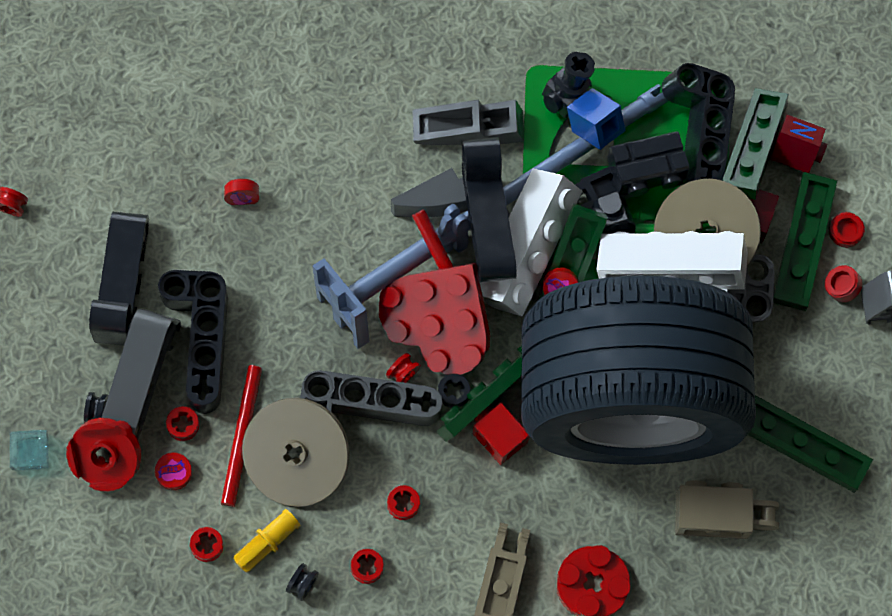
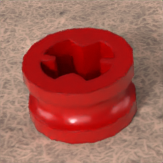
M0 187V211L21 217L24 212L21 206L27 204L28 198L14 189Z
M405 353L388 369L386 377L388 379L394 378L396 382L407 383L419 371L421 365L418 362H411V355Z
M176 407L170 411L166 419L169 434L178 441L190 440L198 433L200 426L198 416L189 407ZM180 416H187L188 422L193 420L192 425L186 426V432H179L178 426L173 428V422H179Z
M407 485L395 487L387 498L389 513L399 520L413 518L420 508V497L417 491ZM403 494H407L411 497L410 504L413 507L409 511L405 507L404 512L396 509L397 501L395 498L398 495L403 498Z
M199 528L191 536L190 548L196 559L202 562H211L219 558L223 552L222 536L214 528ZM208 535L209 540L214 537L217 542L212 545L213 551L205 554L204 549L199 552L196 547L201 545L200 538Z
M373 549L359 550L351 559L352 575L360 583H374L383 574V559ZM368 557L374 559L375 573L369 575L368 571L366 575L359 573L361 569L359 560L365 558L368 561Z

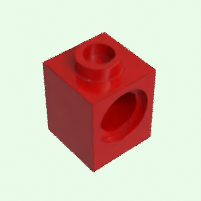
M502 403L494 409L488 406L474 419L476 424L473 426L472 434L483 446L487 445L485 449L500 466L528 443L529 435Z

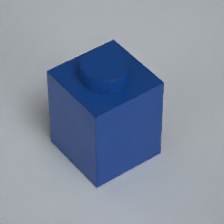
M593 88L567 106L572 132L600 150L626 131L621 105Z

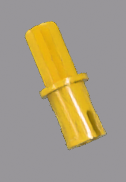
M284 509L263 530H256L257 535L234 555L235 563L244 572L251 571L270 552L276 553L278 551L277 546L296 528L298 529L301 526L291 512Z

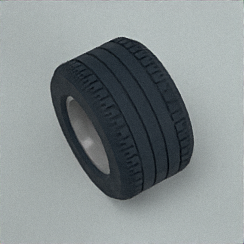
M619 276L600 278L571 284L548 293L528 311L522 324L521 418L524 430L538 446L551 453L595 463L624 465L665 464L701 459L730 450L737 446L751 431L756 417L753 324L749 312L733 295L725 290L706 283L674 277Z

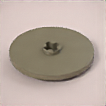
M699 179L678 187L665 199L656 215L654 232H662L664 234H684L689 231L699 232L703 230V224L708 223L711 228H716V233L724 231L744 233L748 252L747 267L752 262L759 247L761 226L756 208L740 189L730 183L717 179Z
M303 398L280 399L261 409L250 421L242 445L244 465L254 485L271 500L288 506H308L327 498L341 484L349 465V444L340 422L322 405ZM292 446L294 448L298 446L302 448L303 452L299 455L300 459L289 456L288 452L292 450Z

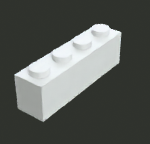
M532 169L509 216L517 277L516 279L480 283L483 300L488 305L505 312L523 316L562 236L573 203L577 204L582 190L565 176Z
M689 231L684 234H664L662 232L629 234L626 232H615L613 234H601L597 273L599 279L619 276H663L698 281L722 289H745L748 252L744 233L730 231L721 233Z

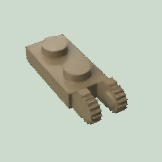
M500 522L494 548L491 547L474 616H513L527 558L524 555L530 530L522 528L517 540L518 548L516 553L504 551L502 548L509 530L507 528L508 524Z

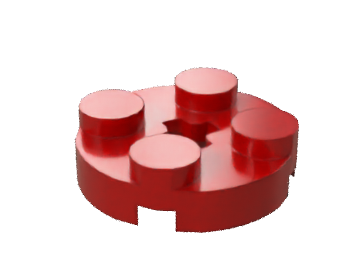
M95 418L85 422L75 431L68 443L66 457L72 473L78 479L82 477L86 482L90 483L88 487L98 491H114L122 488L139 470L141 448L136 436L132 433L131 426L127 422L115 421L109 418ZM101 447L110 451L112 456L109 458V462H105L103 456H97L96 452Z
M603 545L586 546L573 551L564 559L557 574V594L564 607L576 616H612L623 606L630 591V576L625 563L617 554L609 551ZM586 573H591L593 577L600 576L603 581L599 584L601 589L599 592H595L593 588L588 590L584 588L583 585L587 582Z

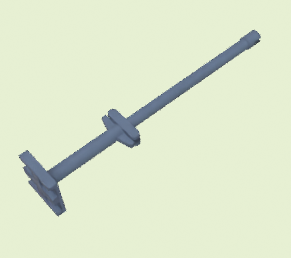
M655 85L640 95L636 101L622 109L625 128L668 102L663 92L660 93L661 85ZM579 137L533 168L556 174L594 149L595 146ZM532 169L503 187L506 206L518 199ZM451 204L445 209L439 228L435 231L446 253L453 250V247L458 253L467 248L468 231L471 230L468 211L460 214V210L455 204ZM422 238L348 287L324 258L312 266L317 298L321 303L324 300L330 303L333 319L341 329L345 326L351 329L354 345L359 349L370 342L367 311L362 303L385 287H388L396 279L403 277L432 258V255Z

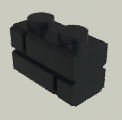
M678 131L611 146L607 156L616 191L619 195L628 193L630 197L644 195L649 191V188L662 185L663 189L678 187L683 183V180H686L690 170Z

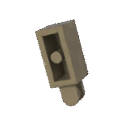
M687 481L685 485H680L676 492L675 535L748 539L753 530H778L779 522L776 521V510H779V502L753 500V489L743 488V484L730 482L721 484V487L707 486V483L704 481ZM753 510L761 511V520L753 519Z

